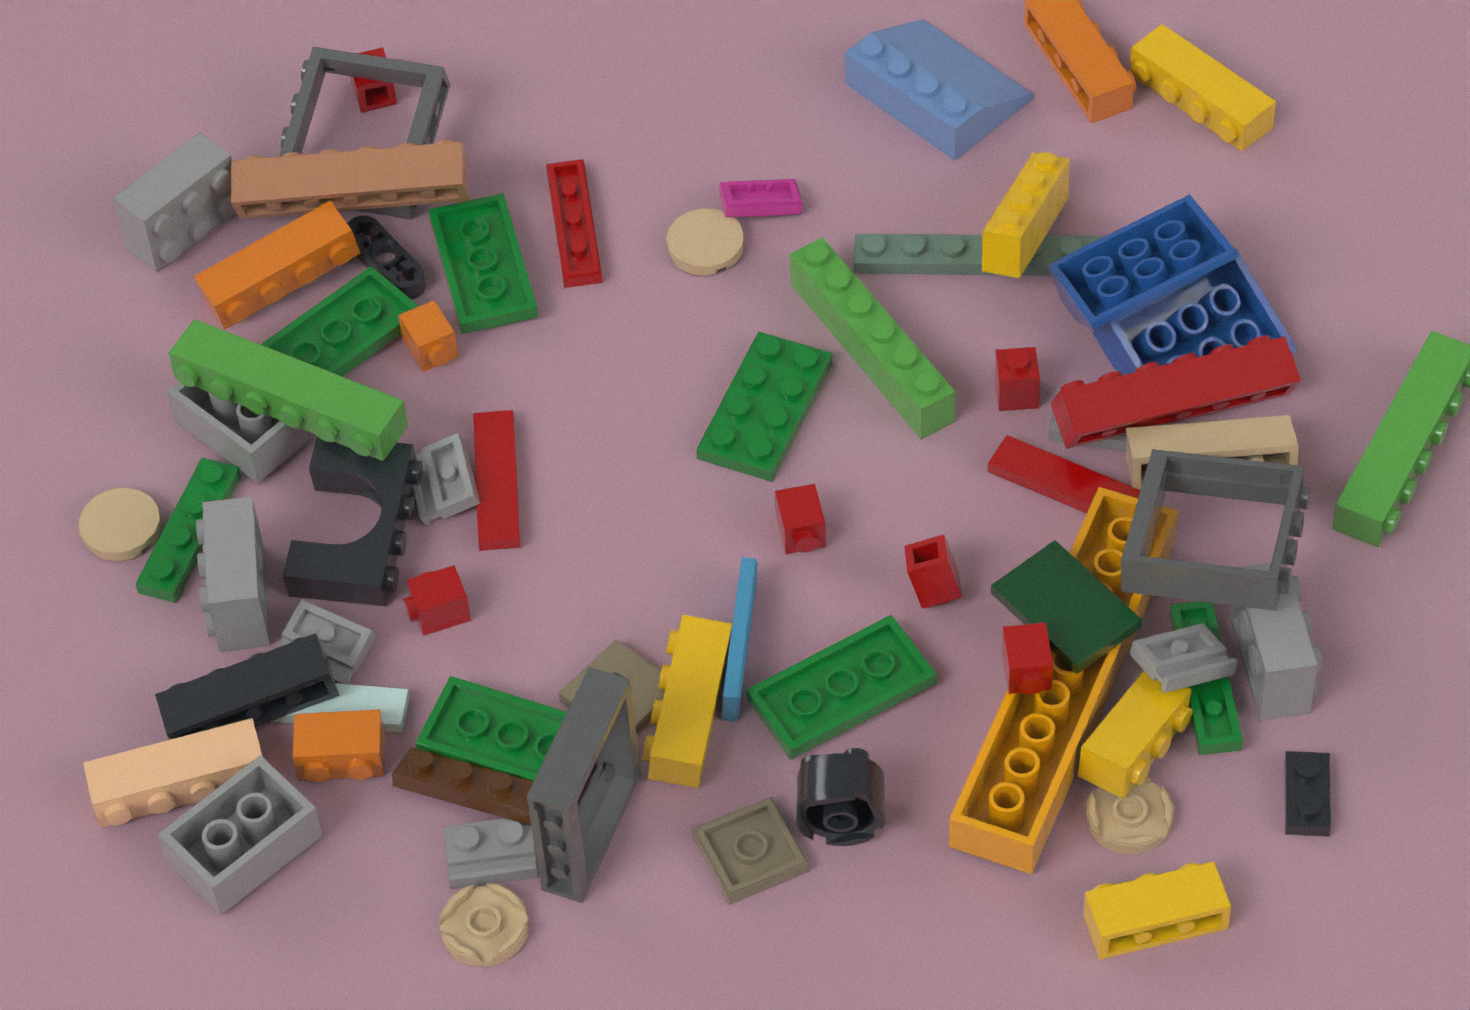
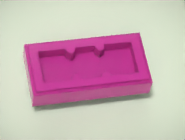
M796 179L720 182L719 196L725 218L764 217L802 213L803 203Z

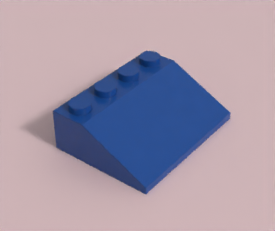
M1189 194L1048 264L1061 301L1071 315L1079 323L1095 330L1239 257L1234 247Z
M1236 248L1235 250L1239 258L1092 332L1112 367L1116 371H1121L1122 375L1133 373L1138 367L1151 362H1158L1160 366L1171 364L1174 359L1189 353H1195L1197 357L1209 355L1213 349L1227 344H1232L1234 348L1246 346L1252 339L1265 335L1270 336L1271 339L1285 336L1292 354L1296 353L1298 349Z

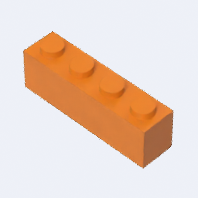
M1025 0V27L1089 121L1094 123L1132 109L1133 92L1136 91L1135 78L1131 71L1123 68L1115 48L1112 45L1108 46L1102 38L1098 24L1094 20L1091 21L1086 15L1081 0Z
M330 200L200 272L194 278L205 302L225 330L236 323L244 321L248 316L264 307L279 301L282 297L305 284L313 282L316 278L339 265L347 263L350 259L361 253L351 228Z

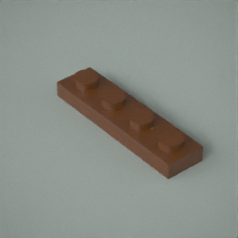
M413 747L408 750L392 772L393 787L531 825L527 794L534 781Z

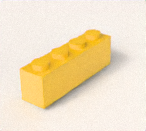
M1161 24L1131 47L1130 71L1138 82L1153 89L1164 100L1173 103L1189 114L1194 121L1202 123L1215 132L1223 141L1232 144L1242 152L1273 128L1276 101L1165 25Z
M1032 152L982 231L983 272L1020 279L1069 199V158L1058 157L1049 152Z
M682 614L679 631L671 629L666 654L673 655L671 665L663 664L658 689L665 690L663 701L655 699L651 714L650 725L657 726L655 736H646L642 761L649 762L648 779L699 788L728 657L732 623Z

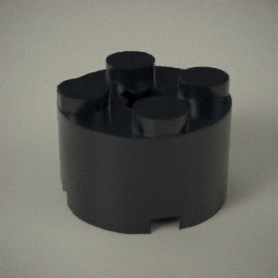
M851 748L844 753L822 756L807 755L802 758L797 774L796 824L799 831L811 840H814V834L826 837L827 845L852 846L865 843L874 838V830L879 826L881 830L885 825V776L881 767L869 759L867 751L860 748Z

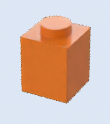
M434 300L398 315L402 340L422 372L442 366L458 357L455 332Z

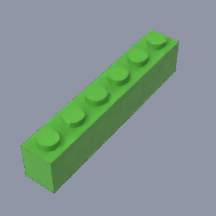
M822 237L790 253L791 286L920 439L954 423V389Z
M196 319L191 322L168 352L174 378L188 387L195 386L212 393L220 400H230L247 407L253 413L265 414L281 420L291 428H301L316 434L326 442H336L344 445L361 456L369 455L384 461L408 427L404 400Z
M1434 331L1430 332L1335 505L1333 530L1379 547L1386 533L1392 535L1395 532L1401 517V511H1399L1401 504L1409 505L1417 487V481H1414L1418 473L1426 474L1433 457V452H1431L1433 445L1440 446L1449 426V423L1446 421L1449 415L1457 416L1464 399L1462 391L1464 387L1470 388L1469 344Z

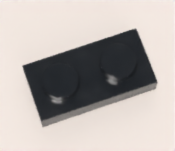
M1285 752V835L1329 837L1331 830L1330 753Z

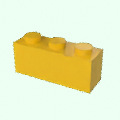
M1143 671L1081 746L1078 777L1124 799L1134 785L1140 786L1145 781L1152 762L1156 758L1162 759L1165 756L1177 731L1184 732L1189 725L1193 710L1189 708L1191 689L1185 687L1164 693L1161 690L1162 683L1159 680L1153 681Z
M1212 861L1204 864L1189 863L1183 865L1178 870L1162 874L1147 873L1135 880L1120 884L1105 883L1098 885L1094 889L1085 892L1083 915L1098 958L1101 960L1226 930L1229 926L1231 904L1215 862Z

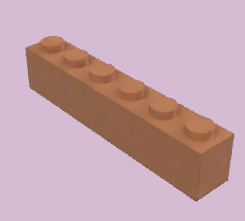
M448 139L439 140L435 144L425 145L401 143L397 147L389 148L364 146L353 151L326 149L317 154L303 155L297 152H289L280 157L268 158L252 155L245 157L243 160L231 161V204L239 219L306 214L330 200L338 211L469 201V158L462 142Z

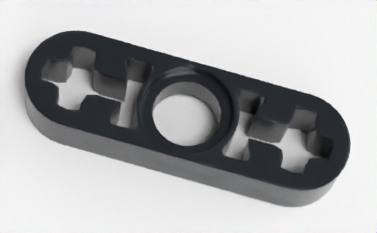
M362 215L348 221L347 224L353 232L361 253L357 257L367 268L372 266L411 300L418 298L424 293L426 282L423 268L375 218ZM370 235V238H371V244H370V245H369L368 239H367L365 236ZM382 253H392L395 255L393 260L386 263L375 260ZM400 271L402 272V276H403L406 280H402V281L400 280V274H399Z

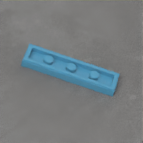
M741 558L723 691L722 720L737 722L740 716L757 586L758 562H756V558Z

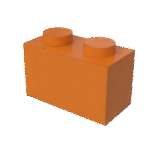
M381 710L294 714L293 761L298 781L323 782L327 779L341 778L365 780L370 777L384 776L385 729Z

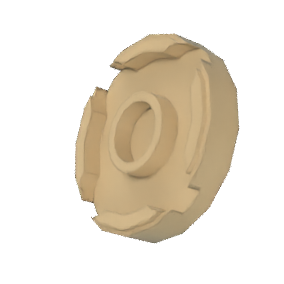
M701 208L688 211L675 219L668 228L666 238L667 251L673 259V263L679 269L692 275L717 274L719 269L726 267V270L733 267L741 258L744 249V234L740 223L734 217L725 218L724 212L719 209Z
M126 487L110 489L93 497L83 508L78 520L79 533L86 548L88 547V549L92 550L93 555L100 559L116 562L134 559L141 555V550L145 549L149 544L151 548L157 542L162 530L159 507L153 498L139 489Z
M1146 777L1140 786L1134 785L1124 799L1098 787L1093 793L1091 792L1087 799L1086 824L1091 836L1102 847L1117 854L1138 855L1150 852L1165 842L1172 830L1174 805L1169 793L1161 785L1159 788L1156 784L1152 783L1149 777Z
M486 883V887L480 886L475 888L474 885L462 888L449 898L441 911L440 933L445 949L457 961L472 967H491L508 961L520 951L528 936L529 920L523 901L513 890L499 884Z

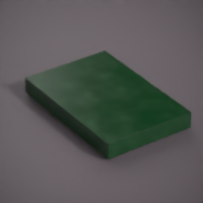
M1056 540L991 584V594L1023 624L1046 622L1050 650L1076 674L1141 629L1142 619Z

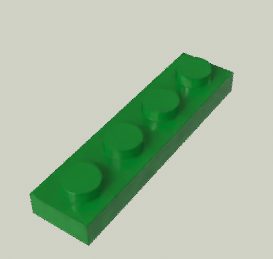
M201 457L135 583L139 594L174 603L177 602L198 561V553L203 551L202 546L204 544L199 545L196 531V520L203 519L202 502L230 499L241 478L238 466Z
M1195 601L1170 604L1169 616L1173 631L1203 623L1221 642L1213 603ZM1229 676L1189 686L1188 688L1191 689L1189 708L1193 710L1191 721L1198 754L1241 751L1243 739Z

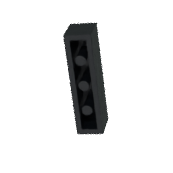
M315 633L307 637L294 639L289 644L268 652L254 654L249 659L231 666L215 669L207 675L186 683L175 684L169 689L155 694L166 734L169 740L251 718H253L254 726L258 727L288 714L337 697L340 694L327 655Z

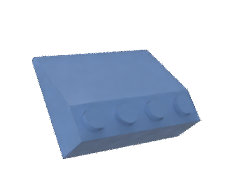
M924 19L871 32L845 52V84L953 160L962 156L1033 99V93Z

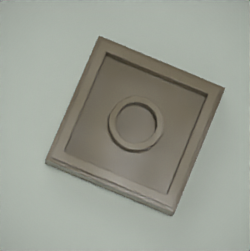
M616 639L559 692V700L568 708L570 707L588 667L611 674L613 671L617 672L623 677L630 679L637 733L651 720L655 699L663 701L665 690L658 689L661 671Z
M772 796L692 829L693 839L729 905L809 872V863Z

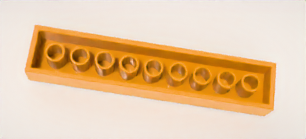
M1099 487L1069 553L1143 619L1152 595L1121 592V558L1138 498ZM1162 506L1149 557L1169 558L1176 542L1179 511ZM1136 632L1078 674L1051 650L1053 661L1052 690L1030 695L1023 693L1009 694L1007 690L949 818V847L1029 874L1033 873L1079 767L1081 746L1095 730Z

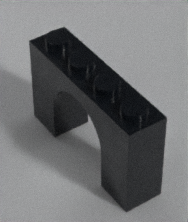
M316 436L309 465V473L314 490L366 497L374 501L381 508V514L376 525L369 533L350 543L325 544L291 540L283 572V579L289 597L387 607L390 591L395 592L398 586L399 570L396 567L398 556H403L406 550L407 534L404 531L406 520H412L414 515L415 498L412 496L413 486L420 485L422 479L423 464L422 461L417 460L413 444L396 443L385 460L381 461L369 455L361 456L349 447L336 442H326Z

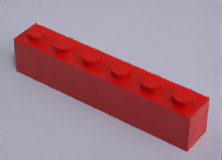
M1265 335L1252 339L1246 346L1234 348L1232 344L1217 347L1209 355L1197 357L1195 353H1189L1174 359L1173 363L1160 366L1158 362H1151L1138 367L1135 372L1122 375L1121 371H1114L1099 377L1098 381L1084 384L1083 380L1069 382L1060 388L1059 393L1051 403V407L1065 448L1069 449L1126 435V428L1167 425L1286 396L1301 382V378L1286 337L1271 339L1270 336Z

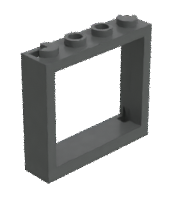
M312 47L309 60H305L301 68L302 84L300 91L293 95L291 101L292 117L289 127L285 126L281 134L282 150L280 156L289 152L302 154L325 73L421 87L422 91L407 143L417 145L434 144L450 88L444 67ZM416 205L356 211L412 220Z
M1152 449L1121 558V592L1277 611L1280 594H1288L1290 588L1291 568H1287V565L1294 566L1296 562L1298 540L1293 538L1301 537L1303 532L1304 512H1300V509L1307 510L1309 506L1311 489L1303 487L1304 466ZM1171 491L1285 505L1270 570L1261 571L1149 557L1166 492Z
M588 667L527 794L541 890L583 903L641 777L630 679L623 677L617 672L613 671L611 674ZM595 762H597V768L578 806L577 800L585 786V783L593 769Z

